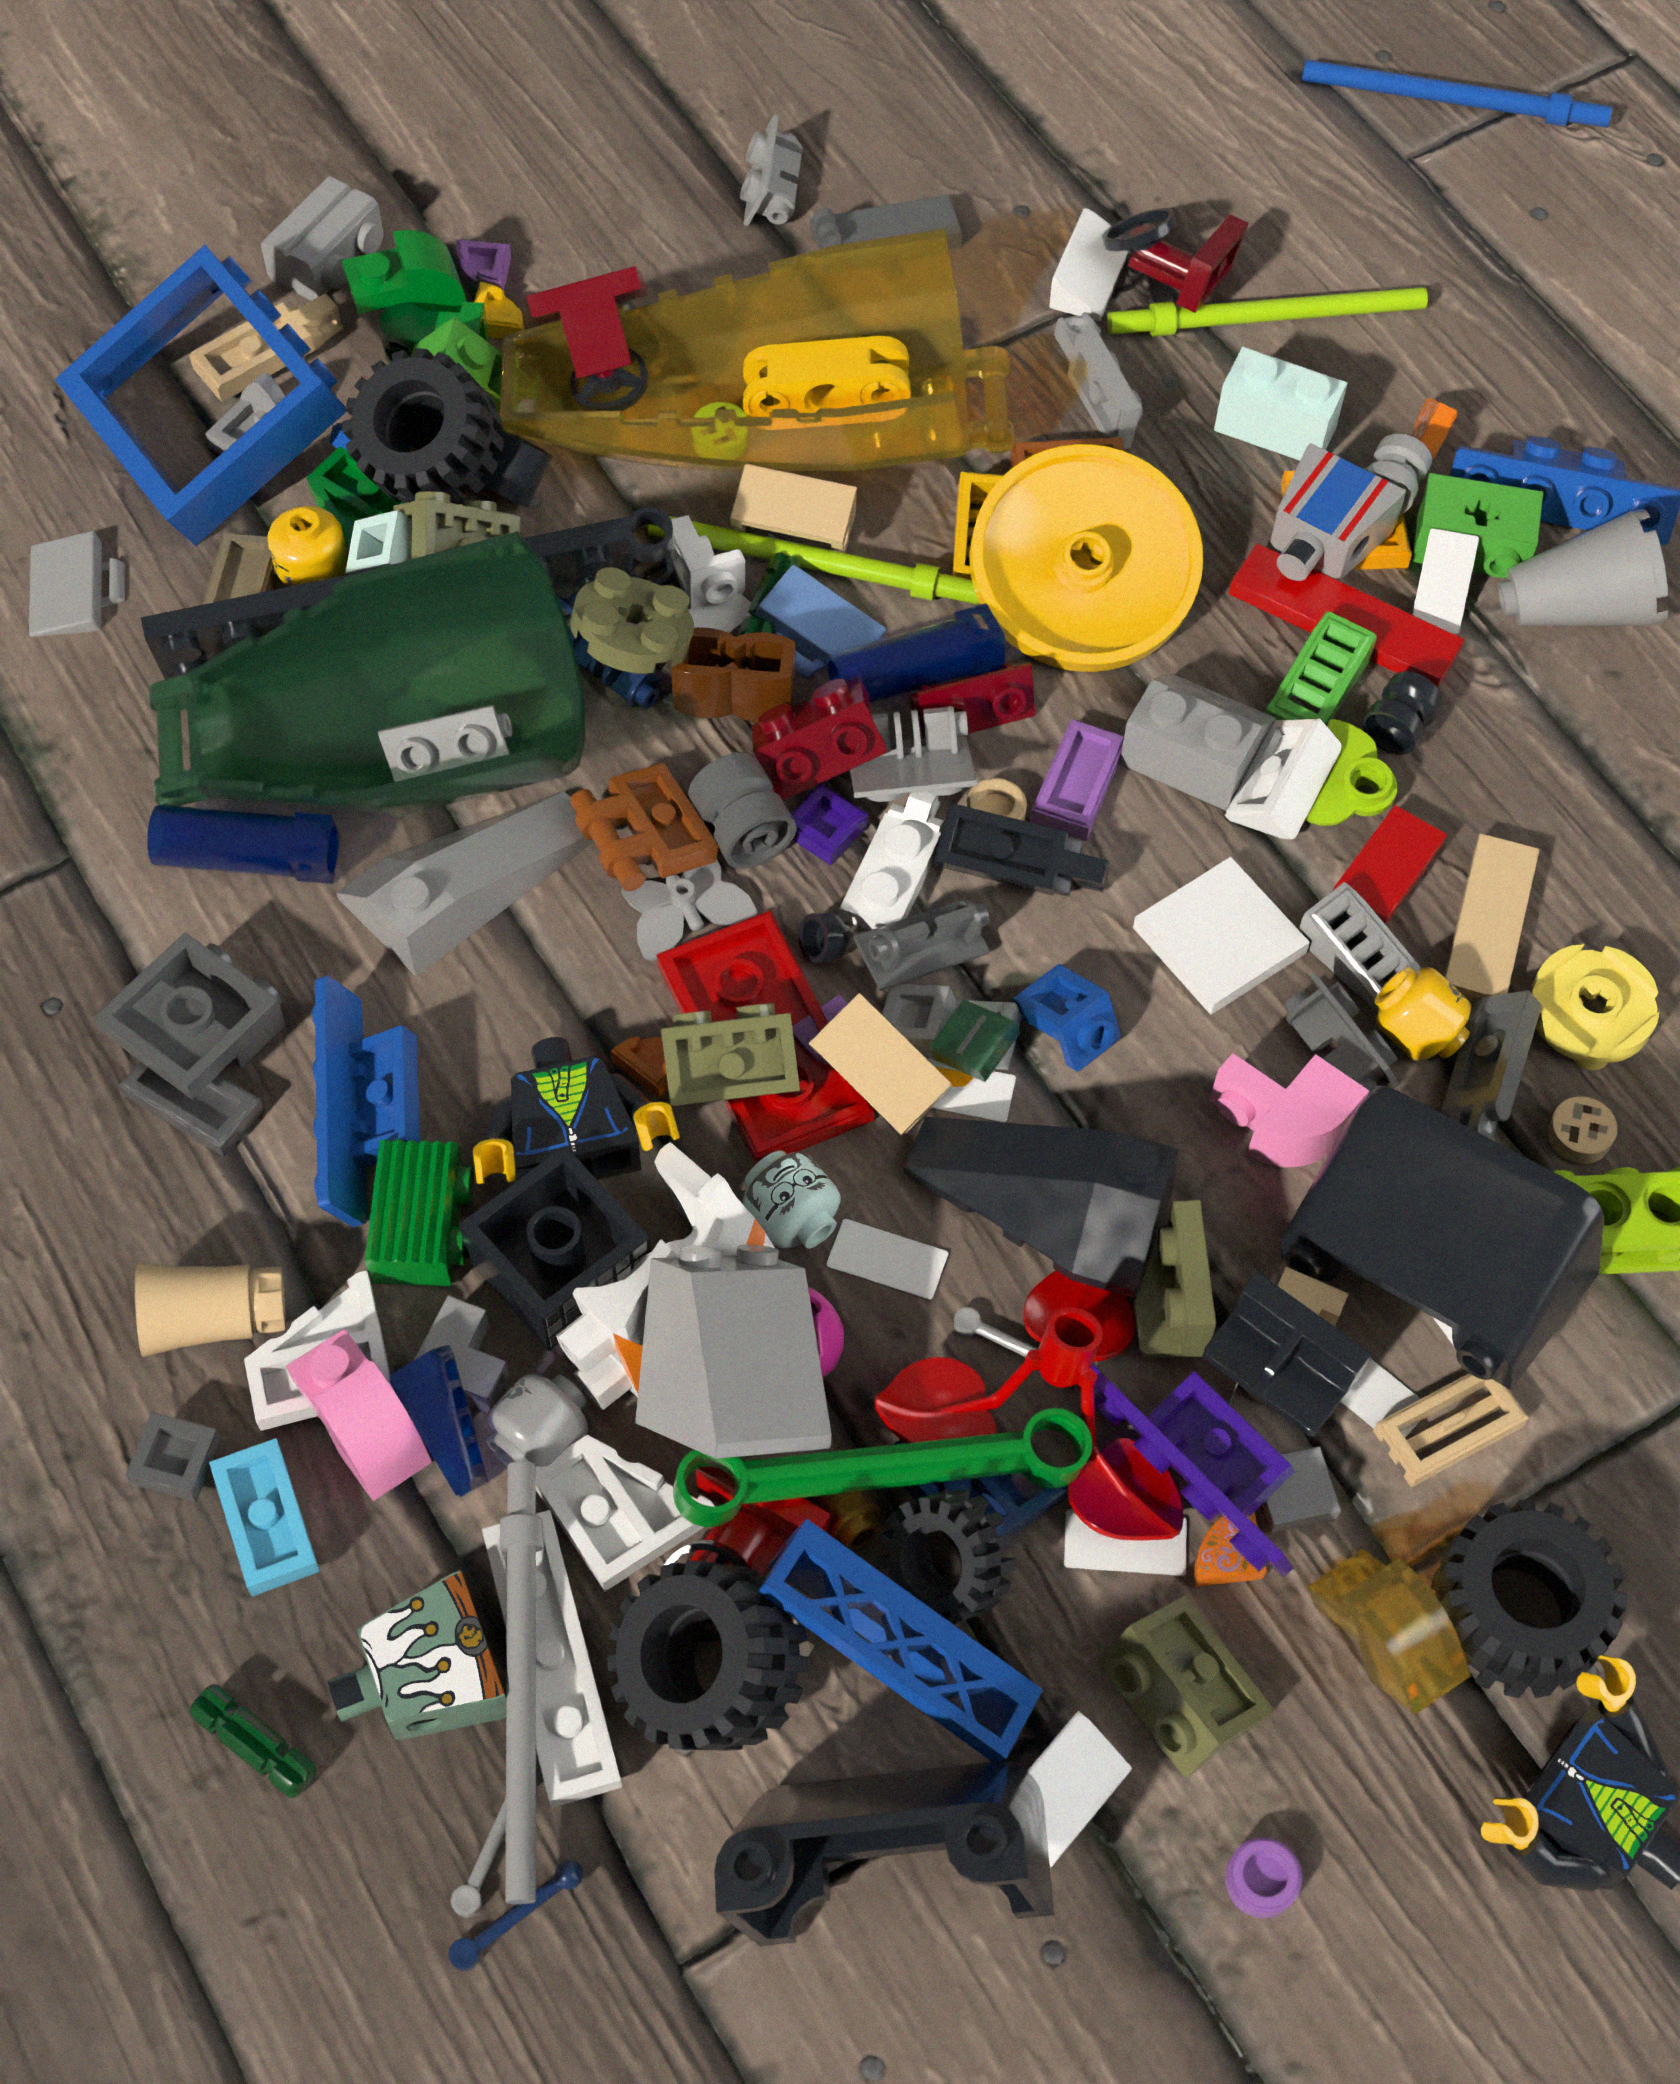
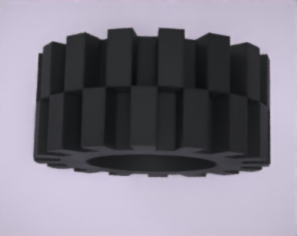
M961 1489L951 1492L948 1490L940 1491L908 1501L899 1506L901 1511L891 1513L885 1522L892 1529L880 1533L877 1544L889 1549V1553L877 1557L878 1570L890 1568L892 1575L890 1579L954 1625L983 1614L982 1612L988 1611L1000 1603L997 1596L1007 1593L1012 1584L1011 1581L1002 1577V1575L1015 1571L1016 1558L1003 1557V1549L1014 1546L1011 1533L999 1537L995 1529L1006 1522L999 1511L984 1515L983 1513L990 1502L981 1496L968 1499L970 1491ZM936 1531H943L948 1534L960 1552L962 1574L956 1584L947 1583L938 1574L933 1565L930 1543L932 1535Z

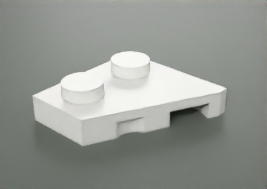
M367 1270L358 1272L347 1280L349 1288L318 1311L315 1306L311 1307L292 1322L291 1327L284 1335L269 1339L244 1359L255 1420L260 1431L318 1417L293 1382L286 1365L344 1328L369 1362L371 1360L374 1361L394 1391L371 1281Z
M589 1435L584 1436L567 1447L550 1465L536 1467L537 1492L604 1592L704 1528L690 1523L679 1513L673 1499L674 1486L664 1482L662 1474L641 1463H630L618 1456L615 1449ZM701 1495L698 1499L692 1497L700 1504L714 1506L712 1501Z

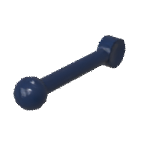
M574 1860L560 1862L556 1867L555 1876L536 1890V1902L516 1905L472 1940L468 1938L456 1940L449 1949L451 1964L460 1971L474 1969L479 1963L480 1952L562 1889L570 1890L578 1887L584 1877L582 1866Z

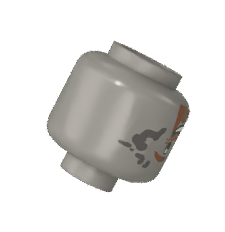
M525 1374L489 1410L487 1425L491 1433L486 1437L485 1441L492 1452L506 1466L518 1461L532 1462L536 1467L548 1466L567 1447L588 1434L589 1426L581 1411L587 1400L571 1381L560 1374L552 1381L539 1374Z

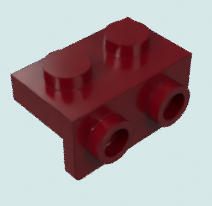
M859 676L847 682L844 679L829 681L813 692L812 698L793 707L789 704L775 706L759 717L758 723L752 725L753 752L770 779L774 793L778 794L782 800L875 759L887 751L886 743L872 716L869 695Z

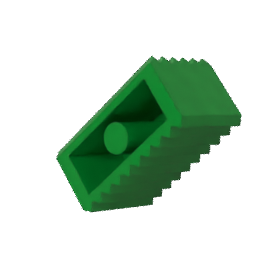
M383 1139L379 1142L365 1264L372 1284L452 1286L454 1265L466 1264L467 1257L458 1224L461 1205H471L473 1201L474 1169L473 1166H464L458 1143L453 1141L443 1143L439 1140L433 1143L426 1140L421 1142L414 1140L404 1142L400 1139L393 1142Z

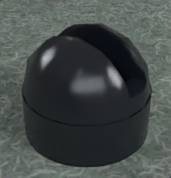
M811 913L806 915L800 923L798 942L801 953L807 961L811 963H825L842 958L851 947L853 935L849 926L845 925V921L839 915Z

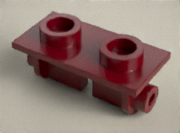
M1005 663L1001 665V669L971 676L965 680H956L929 688L926 684L919 686L917 693L909 695V704L911 710H917L918 717H920L922 738H925L923 709L953 706L954 712L966 711L968 734L1036 716L1032 665L1026 663L1012 667L1010 663Z

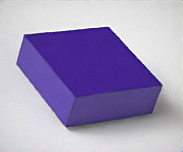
M821 783L791 814L797 826L792 840L829 865H832L868 826V814Z

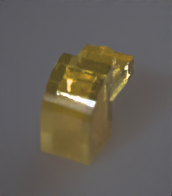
M1362 1549L1308 1585L1315 1608L1357 1639L1371 1681L1414 1715L1471 1676L1460 1640L1447 1613L1424 1581L1401 1559L1397 1558L1386 1566Z

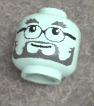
M780 1150L773 1152L760 1160L747 1174L744 1181L747 1189L743 1197V1205L755 1217L776 1247L790 1249L803 1244L806 1248H813L822 1243L834 1231L837 1222L833 1217L840 1205V1193L834 1183L806 1153L792 1152L786 1154Z

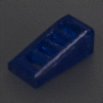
M450 1345L434 1348L390 1375L389 1378L391 1380L389 1382L456 1496L462 1497L487 1484L488 1478L454 1352H452Z

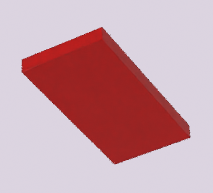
M771 910L656 954L657 966L681 1014L711 1011L712 1022L736 1020V1008L774 1003L776 1015L791 1013L792 1026L808 1015L813 1019L819 1032L829 1023ZM795 1038L794 1046L800 1091L723 1100L755 1165L773 1152L779 1150L784 1151L786 1154L798 1152L874 1121L873 1107L830 1064L819 1062L811 1057Z

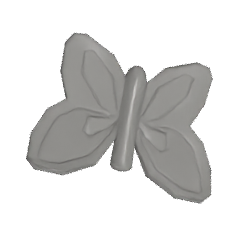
M717 859L715 863L683 872L681 879L675 874L666 877V884L648 880L634 891H625L623 887L621 891L622 896L629 905L642 913L637 922V944L643 958L651 962L657 960L656 954L674 948L683 937L684 917L692 931H699L704 926V922L699 914L713 924L725 926L734 925L757 915V910L747 893L736 884L721 881V866Z

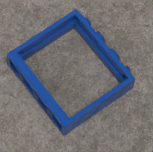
M205 244L55 378L56 382L166 521L195 546L347 412L345 405L330 389L338 382L334 375L318 358L311 364L305 360L304 356L311 350L310 347L288 323L281 329L276 326L274 322L282 315L259 289L252 295L247 292L245 288L253 281L229 255L221 262ZM225 293L297 378L300 384L182 490H179L107 400V397L217 298Z

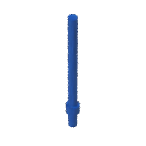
M1307 59L1302 81L1545 118L1544 124L1563 127L1566 126L1567 122L1607 128L1612 112V106L1573 101L1570 94L1551 92L1550 97Z

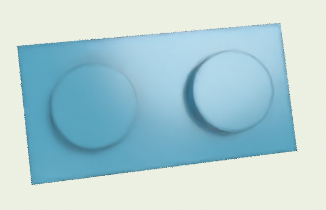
M277 1438L209 1462L245 1583L252 1597L320 1572Z

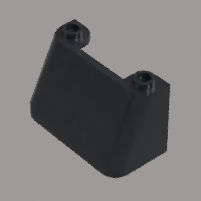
M1376 1086L1369 1091L1354 1110L1282 1235L1281 1254L1282 1260L1287 1263L1290 1269L1314 1279L1333 1280L1342 1268L1345 1267L1452 1328L1453 1345L1457 1351L1456 1358L1459 1364L1471 1375L1482 1380L1492 1379L1511 1390L1599 1275L1604 1215L1597 1200L1576 1183L1387 1086Z
M993 1761L784 1785L770 1789L756 1800L725 1841L717 1855L714 1872L716 1913L759 1946L796 1943L795 1924L802 1911L813 1902L830 1901L829 1862L947 1850L951 1864L963 1878L976 1885L995 1886L1001 1889L1009 1899L1012 1913L1017 1919L1055 1915L1044 1801L1040 1787L1026 1768L1014 1762Z

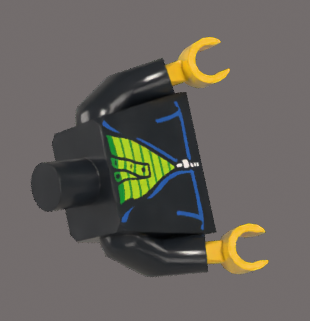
M550 1037L540 1040L531 1049L535 1069L519 1072L511 1077V1096L505 1097L497 1103L482 1142L474 1146L473 1157L477 1184L484 1183V1178L493 1173L506 1174L507 1182L519 1180L563 1146H566L597 1180L640 1171L642 1167L638 1136L642 1149L645 1152L653 1149L651 1140L657 1136L669 1135L673 1137V1140L680 1138L672 1108L665 1102H653L623 1075L609 1074L600 1057L591 1056L573 1060L569 1043L566 1039Z
M1599 1655L1598 1662L1605 1671L1604 1682L1598 1675L1585 1672L1579 1675L1576 1682L1578 1690L1584 1696L1600 1700L1598 1710L1590 1705L1572 1724L1522 1798H1494V1804L1499 1806L1504 1813L1505 1823L1484 1822L1481 1827V1835L1491 1843L1506 1844L1510 1854L1543 1886L1583 1891H1594L1598 1888L1612 1890L1628 1876L1635 1864H1637L1672 1890L1680 1881V1841L1664 1830L1661 1825L1678 1801L1680 1794L1677 1788L1670 1782L1668 1767L1632 1695L1636 1684L1632 1666L1622 1659Z

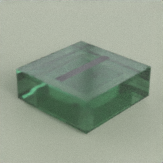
M963 999L930 1045L929 1050L936 1061L986 1082L1019 1036L1020 1031L1014 1020Z

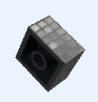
M563 1146L458 1224L467 1259L548 1351L559 1344L556 1335L582 1316L572 1294L576 1288L600 1287L625 1280L636 1264L651 1252L650 1237L566 1146Z

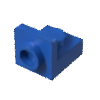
M1059 963L1013 998V1002L1016 1003L1022 1015V1020L1059 1041L1066 1065L1077 1072L1105 1052L1121 1037L1108 991Z

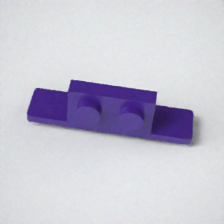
M1092 1364L1091 1369L1098 1376L1094 1385V1407L1115 1428L1125 1419L1141 1435L1133 1446L1161 1474L1172 1466L1189 1483L1180 1493L1208 1522L1213 1521L1220 1514L1237 1531L1229 1542L1258 1572L1269 1563L1284 1578L1293 1569V1566L1283 1552L1249 1517L1295 1472L1291 1464L1195 1371L1146 1417Z

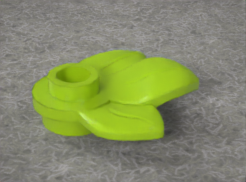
M1331 719L1327 727L1340 741L1341 751L1305 821L1320 826L1340 824L1354 814L1360 816L1381 814L1393 804L1397 793L1395 775L1387 764L1377 759L1375 741L1356 726L1344 721ZM1365 785L1373 788L1376 793L1365 794L1359 792L1356 788Z

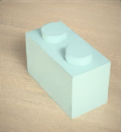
M1242 347L1223 383L1214 431L1301 460L1305 449L1310 443L1326 450L1337 427L1348 382Z

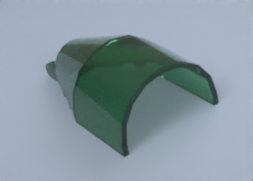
M518 531L347 576L331 586L333 594L305 611L298 606L284 614L282 617L285 623L259 639L254 640L251 636H248L189 673L159 681L149 686V706L152 710L156 711L159 778L154 780V801L157 804L168 807L183 806L216 798L400 817L568 776L580 766L585 744L584 696L577 656L565 615L545 568L528 542ZM489 705H494L497 714L507 713L509 716L512 735L511 737H506L505 741L510 754L397 782L394 781L377 733L379 730ZM187 710L191 767V769L185 771L181 711Z

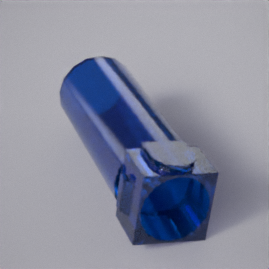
M987 603L954 612V617L947 621L828 653L826 665L829 681L844 679L847 682L859 676L869 695L870 703L916 691L921 685L926 684L930 687L962 677H971L1001 669L1002 664H1005V634Z
M158 804L151 813L147 847L150 862L154 866L295 877L296 881L333 884L341 836L332 815L295 812V816Z

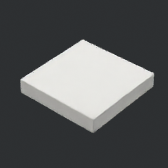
M1231 857L1135 916L1133 925L1134 930L1210 1015L1305 955L1310 944L1308 939Z

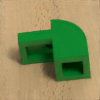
M416 230L393 231L395 248L342 260L345 278L357 315L389 308L401 303L414 304L428 311L460 313L462 301L466 302L465 294L448 248L441 240L431 234Z

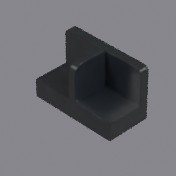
M1257 1271L1241 1291L1234 1311L1205 1346L1202 1355L1207 1362L1305 1434L1314 1436L1358 1380L1372 1353Z

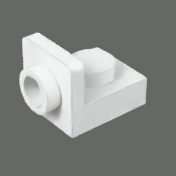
M689 515L672 519L673 546L669 554L672 557L673 571L681 589L690 599V608L708 603H722L731 599L734 595L743 594L745 591V558L741 550L736 549L714 556L708 537L706 535L698 536Z

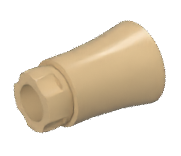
M137 1263L135 1270V1308L138 1341L142 1357L212 1342L254 1338V1332L275 1333L286 1330V1305L282 1267H262L250 1271L249 1264L213 1267Z

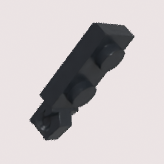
M950 803L934 860L937 867L1052 896L1054 893L1069 896L1072 885L1103 892L1109 873V860L1081 854L1083 842L1070 838L1067 831Z

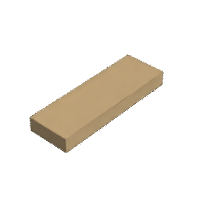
M1481 833L1475 844L1444 978L1472 1003H1474L1475 998L1508 994L1540 850L1539 848Z

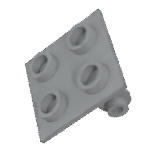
M953 706L923 709L925 738H920L917 710H911L913 739L902 740L899 712H893L895 741L891 742L887 713L873 714V719L886 743L887 751L875 759L850 769L854 798L867 797L869 800L876 802L891 801L899 798L902 793L927 791L930 794L939 796L952 795L961 791L963 787L977 786V779L966 735H968L966 711L954 712Z

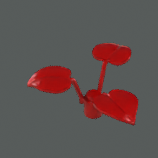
M1054 1271L1031 1290L1023 1307L1025 1328L1032 1338L1040 1342L1039 1348L1028 1351L1025 1361L996 1393L985 1397V1384L980 1375L970 1366L953 1358L931 1357L907 1366L893 1379L887 1388L875 1397V1409L886 1426L903 1442L915 1443L996 1434V1424L989 1410H995L1002 1406L1034 1370H1039L1044 1380L1056 1387L1066 1388L1078 1384L1081 1387L1082 1420L1088 1427L1092 1437V1451L1089 1457L1090 1461L1086 1462L1078 1477L1068 1485L1069 1502L1075 1514L1095 1532L1119 1540H1168L1179 1535L1182 1530L1184 1519L1183 1506L1178 1489L1169 1471L1167 1470L1163 1474L1159 1473L1133 1446L1136 1442L1129 1438L1115 1439L1108 1443L1102 1452L1098 1449L1095 1441L1094 1385L1098 1376L1091 1369L1093 1361L1108 1360L1123 1353L1132 1340L1135 1329L1134 1315L1124 1295L1073 1281L1060 1272Z

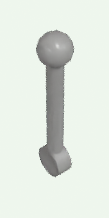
M965 1307L958 1310L955 1314L954 1329L961 1336L971 1337L978 1334L1024 1357L1027 1356L1028 1351L1038 1349L982 1322L979 1313L973 1308Z
M506 1798L467 1884L458 1887L452 1894L451 1906L461 1917H473L481 1909L482 1896L479 1890L506 1833Z

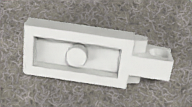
M927 791L911 792L906 807L893 803L888 814H884L840 906L839 916L845 922L872 930L908 917L935 859L944 827V820L935 818L940 806V801H938L939 795H933Z

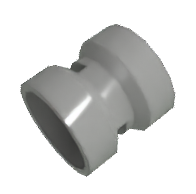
M1395 433L1386 436L1380 441L1373 456V463L1366 470L1406 490L1400 514L1411 508L1417 496L1418 485L1425 480L1431 468L1432 456L1426 445L1417 438L1407 434Z

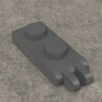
M1529 990L1475 998L1466 1027L1470 1034L1459 1049L1441 1108L1443 1115L1491 1140L1497 1121H1505L1510 1116L1542 1004Z

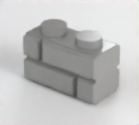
M328 176L260 243L267 275L273 282L289 290L294 288L297 294L311 301L327 293L332 287L335 289L340 288L346 282L342 260L375 253L381 245L384 234L379 205L374 197L357 189L352 191L349 185Z

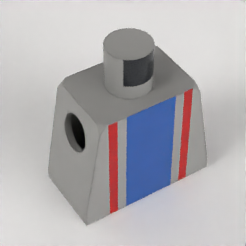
M1310 443L1305 449L1276 514L1270 542L1275 549L1282 552L1277 558L1278 569L1284 576L1294 581L1306 579L1313 568L1334 579L1344 578L1394 531L1406 490Z

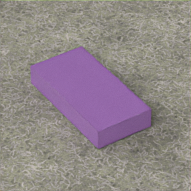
M1071 719L1031 810L1030 822L1067 831L1069 835L1087 841L1119 765L1124 736Z

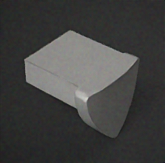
M265 372L257 376L243 390L240 401L206 432L210 449L222 454L286 397L270 374Z

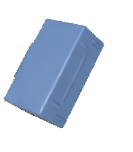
M791 565L759 604L755 613L760 618H765L774 626L773 634L787 637L796 642V673L806 679L810 678L824 666L852 677L886 632L884 626L795 565Z

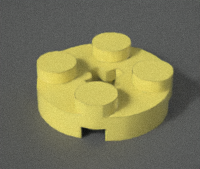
M1584 944L1571 945L1552 954L1543 963L1532 984L1531 993L1542 1004L1536 1030L1552 1048L1573 1059L1580 1067L1588 1070H1600L1607 1063L1628 1059L1639 1052L1647 1043L1658 1023L1659 1012L1657 1013L1658 1008L1655 1001L1658 990L1655 980L1649 971L1626 952L1605 946L1602 952L1595 950L1581 951ZM1583 994L1590 1000L1598 996L1603 998L1607 1002L1603 1009L1604 1013H1594L1586 1009L1582 1005L1583 1001L1579 996Z

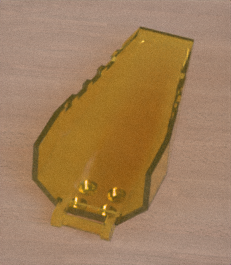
M945 229L833 245L768 263L769 272L737 281H734L731 274L713 278L714 287L679 296L676 289L658 293L659 302L624 311L621 304H617L628 348L636 351L643 358L649 373V383L644 395L638 402L624 411H585L577 404L570 388V378L574 366L562 320L503 336L500 416L502 418L503 431L589 455L653 466L705 471L743 472L745 464L783 472L859 471L967 456L971 450L981 448L991 453H1004L1015 445V427L1008 420L1005 377L1010 373L1009 354L1004 348L998 346L964 350L956 282ZM869 336H890L900 340L906 346L909 353L908 378L910 380L911 395L908 399L844 408H821L815 413H799L796 409H773L771 417H737L734 409L715 410L714 418H694L698 410L715 402L731 403L744 411L743 393L748 385L743 377V363L748 353L757 347ZM879 360V361L874 362V364H876V363H885V364H887V363H889V362H888V361H885V360ZM633 361V365L623 368L640 378L641 368ZM765 366V367H763V368L761 369V371H763V372L766 373V374H767V366ZM979 376L983 379L986 419L970 421L967 378ZM589 377L580 380L578 389L579 394L581 393L582 389L587 383ZM622 386L613 393L605 394L599 392L589 401L595 403L613 402L623 398L634 388ZM881 389L875 391L883 393L889 391L890 389ZM767 395V398H764L761 402L765 405L773 406L772 395Z

